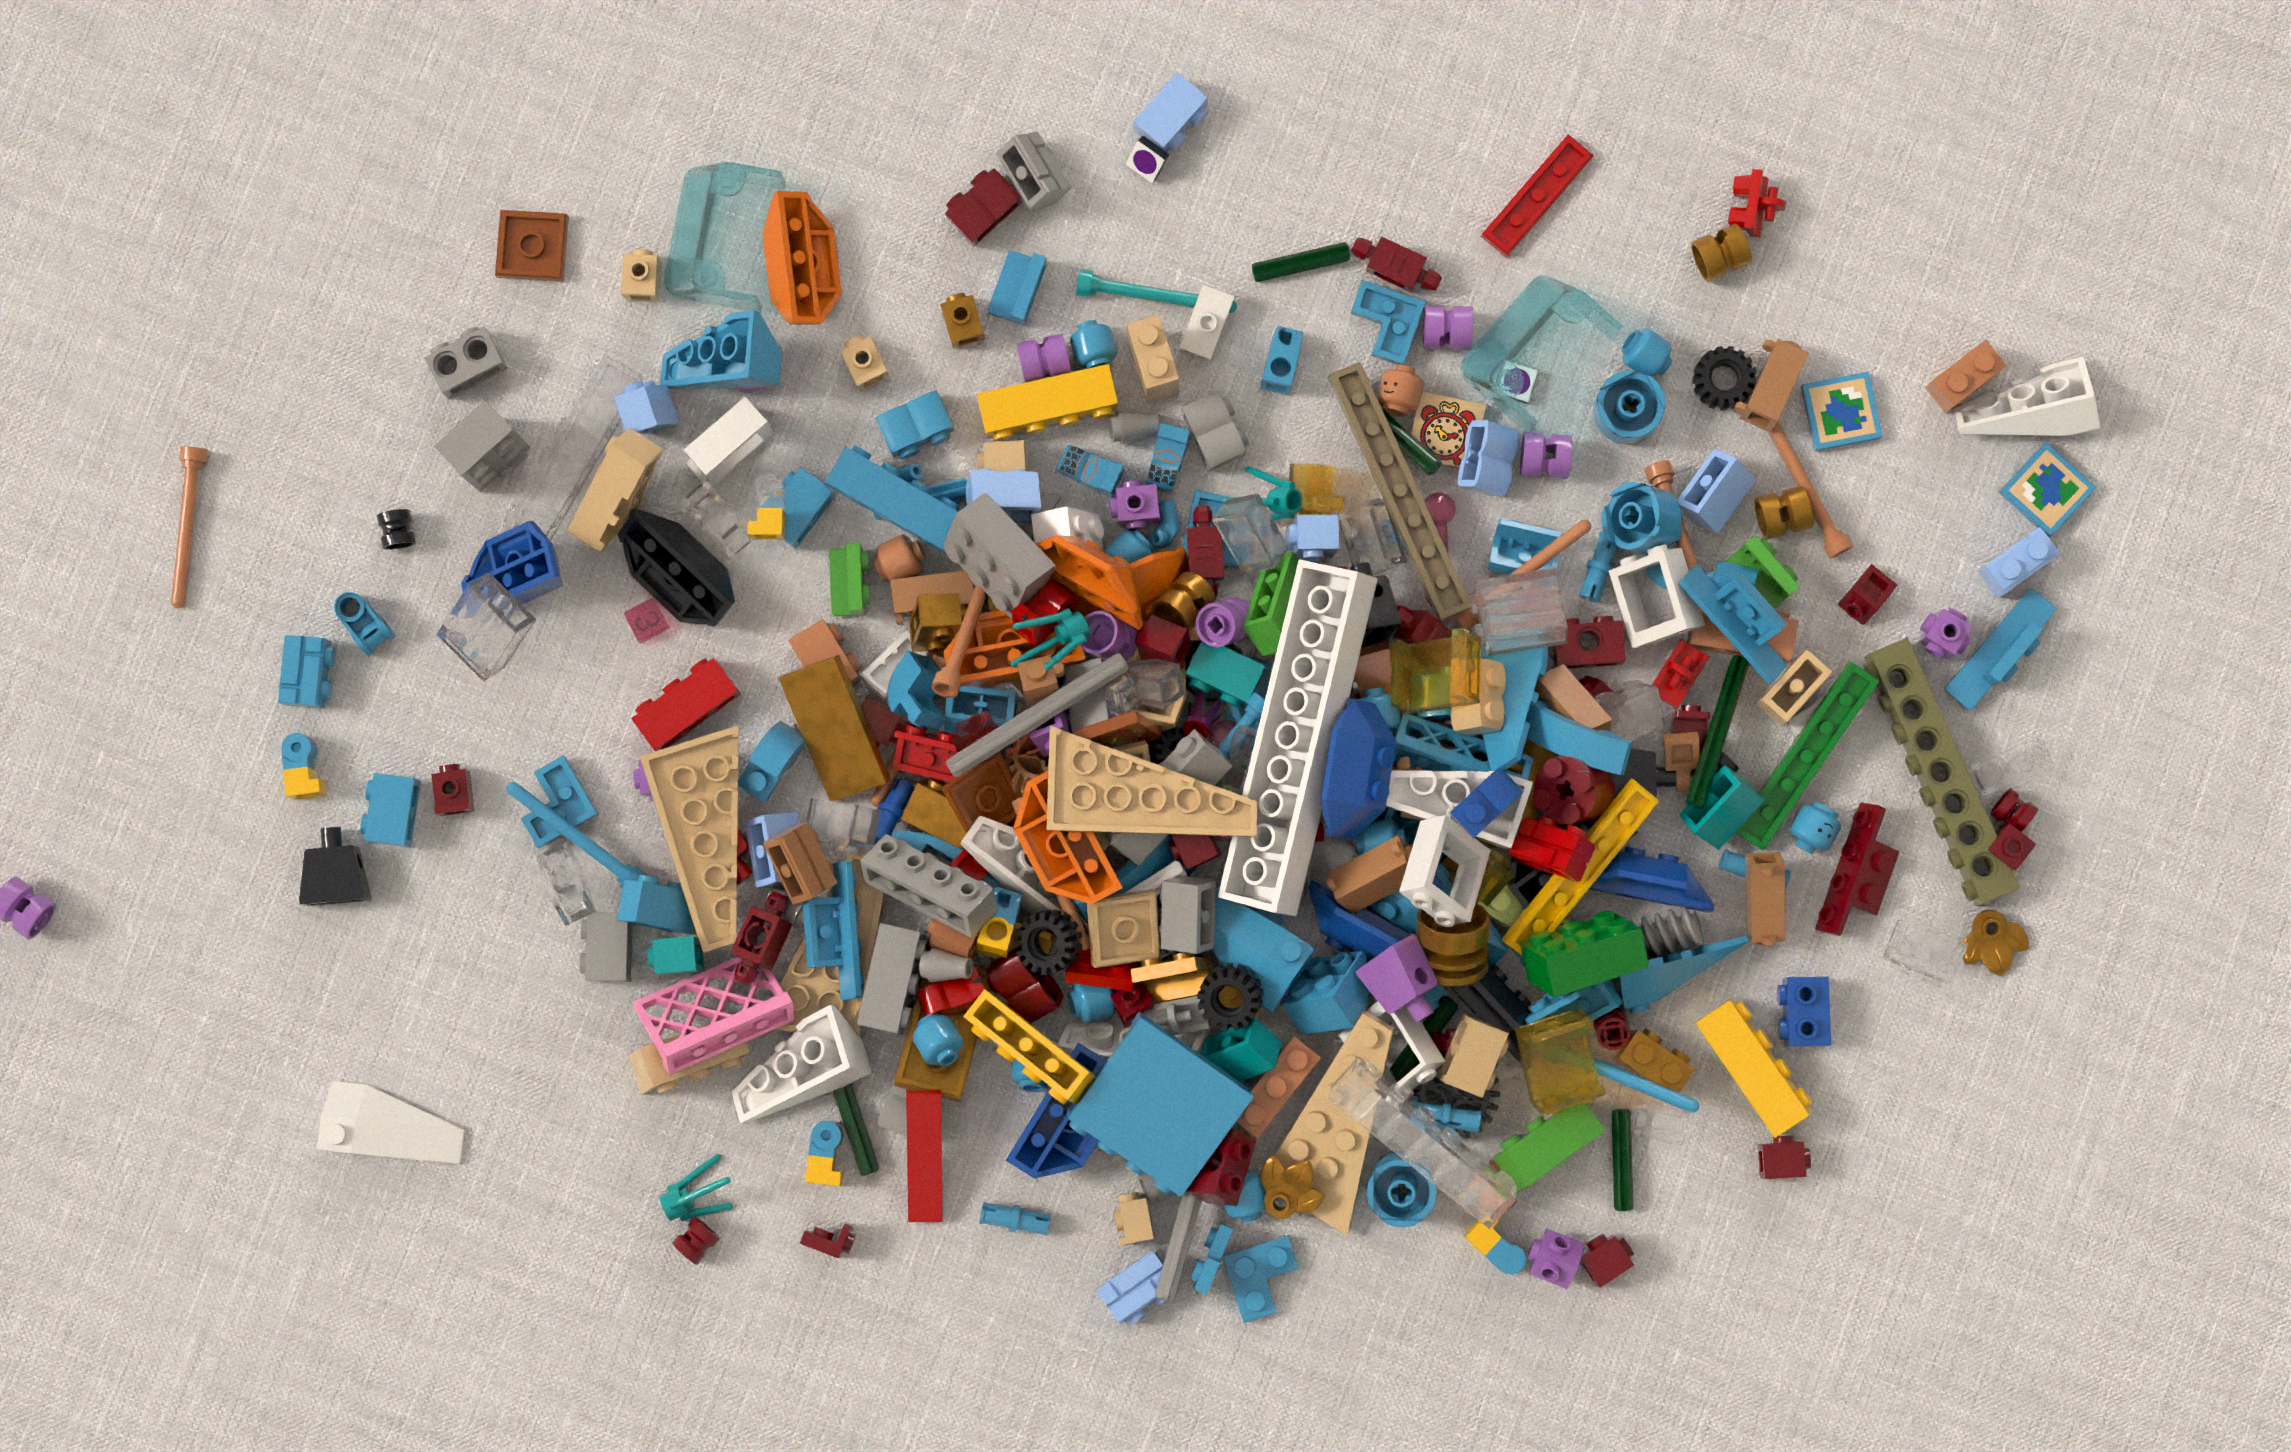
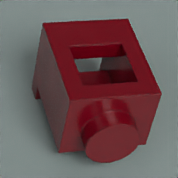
M460 764L439 766L440 773L431 774L435 814L447 816L475 812L470 771L466 769L460 770ZM453 782L456 789L454 793L448 795L445 792V786L447 783Z

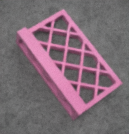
M752 950L753 953L759 955V952ZM736 957L634 1001L633 1008L661 1055L663 1066L668 1075H672L793 1022V1001L787 991L783 992L773 973L758 966L759 973L751 984L752 988L748 997L733 994L731 991L734 984L739 982L735 980L734 973L737 964H741L743 960ZM718 977L729 980L725 991L709 988L710 981ZM758 987L771 990L775 997L766 1001L754 999ZM686 991L698 993L693 1005L677 1001L679 994ZM704 995L721 999L716 1011L700 1007ZM727 1001L744 1005L742 1011L736 1014L723 1013ZM655 1004L667 1007L662 1018L648 1015L645 1009ZM673 1009L689 1013L685 1024L668 1020ZM696 1015L712 1018L711 1024L704 1028L691 1026ZM665 1028L681 1032L678 1039L664 1044L661 1039Z

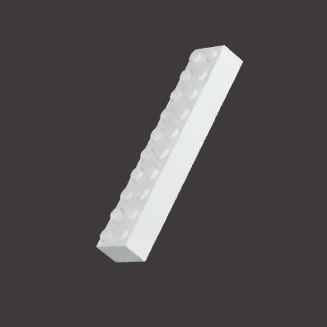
M1298 561L1242 794L1244 797L1257 801L1256 837L1232 836L1219 889V898L1274 913L1297 916L1322 812L1321 795L1331 733L1350 696L1378 580L1376 577L1314 562Z

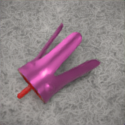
M1203 692L1197 694L1192 713L1191 702H1188V717L1183 725L1184 734L1188 736L1195 729L1207 738L1212 730V725L1221 717L1219 715L1214 719L1221 707V700H1216L1205 714H1202Z

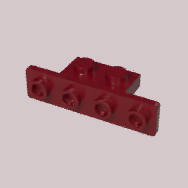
M1862 802L1859 804L1857 812L1853 817V823L1846 843L1842 848L1836 871L1831 879L1826 899L1819 912V918L1815 927L1817 931L1841 936L1851 907L1877 916L1899 855V851L1876 841L1886 812L1884 807Z

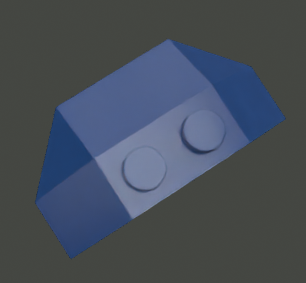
M527 521L486 540L472 564L469 575H465L461 582L468 616L519 606L564 586L554 546L534 521Z
M1348 698L1345 709L1339 715L1332 729L1321 795L1323 818L1326 822V836L1353 840L1386 809L1390 791L1389 784L1392 765L1395 760L1396 740L1375 703Z
M1625 847L1624 852L1619 851L1588 889L1680 908L1685 905L1687 909L1706 913L1714 911V903L1688 865L1678 863L1679 857L1659 853L1658 859L1646 857L1645 850Z
M1311 880L1307 887L1320 932L1327 937L1324 943L1340 952H1343L1345 947L1353 952L1363 951L1366 955V963H1368L1393 944L1412 935L1364 908L1351 914L1335 900L1333 891Z
M1079 1042L1070 1055L1095 1076H1097L1108 1061ZM1047 1092L1005 1161L1036 1179L1082 1168L1099 1140L1089 1133L1084 1137L1069 1126L1071 1121L1067 1117V1110L1069 1108L1073 1109L1075 1104L1067 1101L1063 1105Z

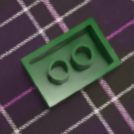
M1613 911L1596 913L1593 915V919L1584 922H1567L1562 925V929L1553 932H1536L1530 936L1531 939L1520 942L1527 980L1553 998L1649 967L1642 929Z

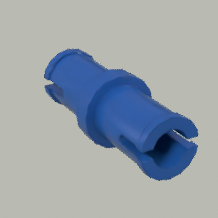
M898 778L894 779L885 802L880 803L877 809L879 815L870 833L867 835V839L871 843L876 845L885 834L891 836L896 824L902 821L903 810L915 789L909 781L902 778L900 780Z

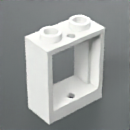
M744 397L684 449V452L689 457L685 463L702 483L708 479L715 486L775 433L768 421Z
M1667 544L1656 546L1647 550L1648 556L1641 559L1639 555L1620 560V567L1609 570L1632 648L1650 646L1706 626L1700 607L1686 594L1679 584L1680 580L1689 571L1682 548L1668 549ZM1660 563L1676 618L1650 628L1633 573Z
M1446 815L1421 820L1399 892L1408 898L1415 907L1424 910L1432 916L1439 925L1452 927L1456 924L1470 922L1491 850L1476 838L1473 839L1462 827ZM1441 852L1459 864L1450 897L1432 884Z
M1377 1001L1367 1011L1387 1024L1394 1019L1420 1061V1064L1399 1082L1396 1081L1386 1065L1378 1100L1380 1103L1395 1101L1396 1104H1400L1413 1096V1089L1416 1086L1432 1080L1437 1075L1435 1070L1446 1061L1421 1021L1416 1023L1406 1006L1393 1014H1389ZM1353 1028L1345 1029L1339 1034L1343 1043Z

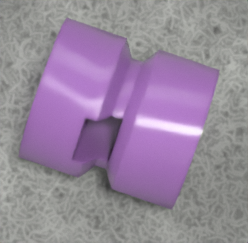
M1444 305L1424 306L1423 349H1442L1446 344L1452 350H1471L1473 335L1472 306H1453L1450 311H1447Z
M1063 333L1044 337L1041 344L1035 339L1017 343L1025 383L1044 379L1049 375L1053 377L1071 373Z
M1524 432L1520 455V475L1539 477L1543 472H1546L1549 478L1568 479L1572 457V435L1552 434L1549 439H1546L1543 433ZM1546 452L1553 454L1552 459H1545Z
M1236 597L1210 603L1201 608L1195 623L1200 639L1209 646L1223 647L1249 638L1242 627L1250 603L1245 599Z
M1094 611L1085 617L1090 629V636L1086 637L1087 642L1080 645L1085 651L1105 660L1116 653H1120L1126 662L1134 655L1137 649L1135 643L1137 633L1131 625L1105 611Z
M15 876L0 888V920L5 923L12 921V928L26 939L34 938L52 918L56 910V904L41 893L33 895V887Z

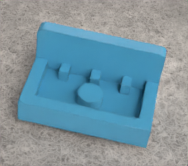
M1499 519L1487 570L1510 575L1564 533L1547 527L1541 528L1524 524L1517 520ZM1560 554L1527 579L1554 584Z

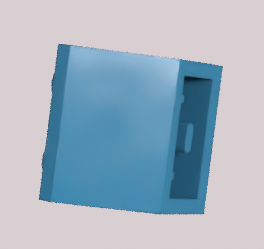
M961 686L956 697L946 699L944 732L959 735L958 741L966 742L968 746L1016 717L1017 691ZM1012 743L1000 750L1004 760L1006 759V749L1011 748Z
M1363 951L1342 952L1337 955L1311 958L1281 1003L1302 1035L1354 1028L1363 1011L1369 1005L1368 988L1355 973V971L1366 964V955Z

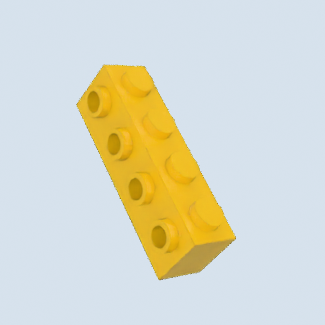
M1109 364L977 393L987 439L994 437V441L1011 439L1014 437L1013 433L1027 430V434L1043 432L1047 430L1046 425L1060 423L1061 427L1071 426L1079 423V418L1090 415L1093 416V419L1106 418L1113 415V410L1118 409Z
M985 989L963 1016L974 1025L970 1030L986 1043L989 1039H992L999 1045L996 1051L1011 1063L1017 1059L1025 1066L1022 1072L1037 1084L1041 1080L1051 1087L1048 1093L1063 1105L1067 1101L1076 1105L1096 1077L998 997Z
M1734 997L1700 1018L1696 1025L1774 1138H1776L1810 1115L1812 1110L1809 1106L1812 1104V1101L1801 1086L1799 1088L1794 1086L1789 1078L1793 1074L1782 1058L1776 1060L1769 1049L1773 1045L1762 1029L1756 1031L1749 1021L1753 1016L1742 1000L1737 1003Z

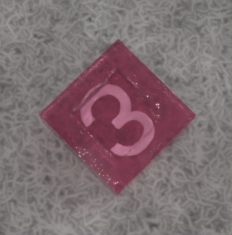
M654 597L624 612L640 644L670 629Z

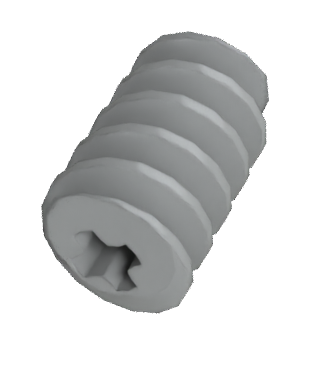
M1685 905L1681 906V917H1677L1672 909L1668 910L1666 921L1662 919L1659 913H1655L1654 924H1650L1645 916L1641 917L1640 928L1642 929L1648 960L1651 958L1652 949L1658 957L1664 955L1665 946L1670 953H1676L1678 951V942L1685 950L1691 948L1692 939L1697 946L1701 947L1704 945L1698 915L1695 910L1693 914H1690Z

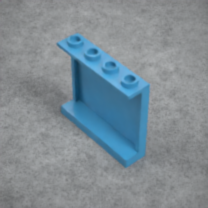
M1139 1011L1131 1022V1029L1074 1108L1067 1110V1117L1071 1121L1069 1126L1084 1137L1089 1133L1098 1139L1097 1145L1109 1155L1115 1156L1116 1153L1127 1160L1126 1166L1136 1174L1142 1176L1144 1173H1147L1155 1179L1153 1184L1165 1194L1171 1195L1174 1192L1182 1197L1251 1102L1254 1095L1249 1087Z

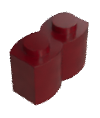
M995 168L989 172L986 170L981 171L971 181L973 187L964 195L961 192L957 193L946 204L948 208L945 212L946 218L973 247L1023 202L1022 197Z
M1021 946L1010 951L1007 958L1000 957L990 964L986 973L987 982L993 992L1000 994L1006 999L1008 1006L1031 1024L1059 1008L1064 994L1050 974L1041 975V971L1034 973L1031 971L1032 965L1025 967L1022 964L1026 957L1024 955L1018 957L1016 952L1022 950Z

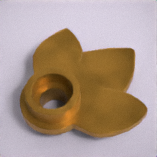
M1989 909L1981 911L1975 916L1972 922V932L1962 942L1961 953L1965 964L1969 965L1982 960L1989 971L1998 976H2003L2012 964L2013 952L2028 950L2029 940L2024 929L2019 924L2007 922L2002 914ZM1990 922H1994L1995 929L1992 932L1987 933V924Z
M1272 1155L1267 1159L1260 1174V1181L1266 1191L1264 1196L1265 1209L1271 1216L1277 1219H1286L1295 1212L1310 1213L1320 1206L1325 1195L1319 1190L1311 1188L1314 1176L1310 1161L1296 1163L1285 1169L1283 1163L1276 1156ZM1275 1199H1284L1286 1202V1206L1278 1207L1275 1203Z

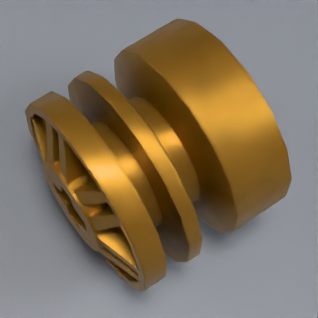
M1475 903L1470 922L1456 924L1452 927L1439 925L1432 916L1422 909L1417 912V938L1436 976L1437 984L1443 986H1464L1479 981L1487 973V942L1489 941L1490 918L1489 913L1483 906Z

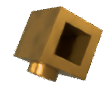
M965 293L954 294L946 298L947 302L940 304L953 349L985 340L973 295L966 296Z

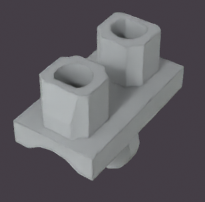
M1197 995L1155 1003L1154 1008L1144 1012V1015L1173 1035L1211 1028L1209 1018L1205 1020L1202 1016L1205 1012L1204 1009L1199 1010L1198 1008L1200 999H1197Z

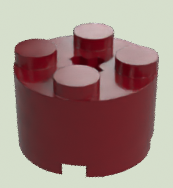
M1558 756L1548 759L1540 768L1535 779L1533 803L1547 818L1554 820L1557 824L1571 825L1588 822L1601 816L1612 803L1615 795L1614 781H1611L1608 772L1590 767L1581 760L1571 756Z

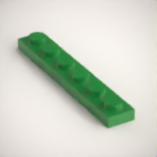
M1848 661L1759 791V794L1765 801L1735 833L1762 851L1765 849L1879 683L1878 679L1851 661Z

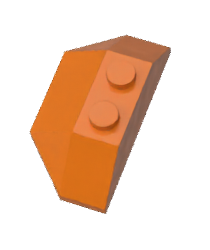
M776 191L773 194L762 233L770 300L790 325H820L824 322L827 314L842 294L834 228L821 210L811 201L812 198L807 192Z
M1055 535L1036 543L1056 565L1049 580L1057 581L1072 593L1136 629H1141L1143 621L1136 583L1131 572V566L1125 559L1117 555L1111 557L1104 553L1102 548L1095 542L1090 540L1084 542L1075 536Z
M1184 547L1178 548L1175 551L1154 553L1130 563L1131 572L1136 583L1143 622L1149 620L1151 614L1153 615V603L1165 591L1169 590L1170 585L1181 574L1189 572V560ZM1076 595L1077 604L1072 613L1079 611L1085 618L1094 611H1104Z
M996 610L980 613L959 670L961 674L960 679L962 680L961 686L984 687L1021 680L1018 666L1012 667L1010 663L1035 648V646L1013 630V622L1005 612ZM1054 630L1047 638H1045L1040 644H1042V643L1048 641L1049 639L1055 637V636H1056L1055 630ZM958 633L943 652L946 665ZM1060 642L1029 660L1051 655L1052 659L1069 643L1063 645ZM1079 645L1059 662L1065 668L1085 661L1083 648Z
M1048 771L1027 781L1013 831L1045 891L1093 905L1123 889L1093 832L1046 830Z

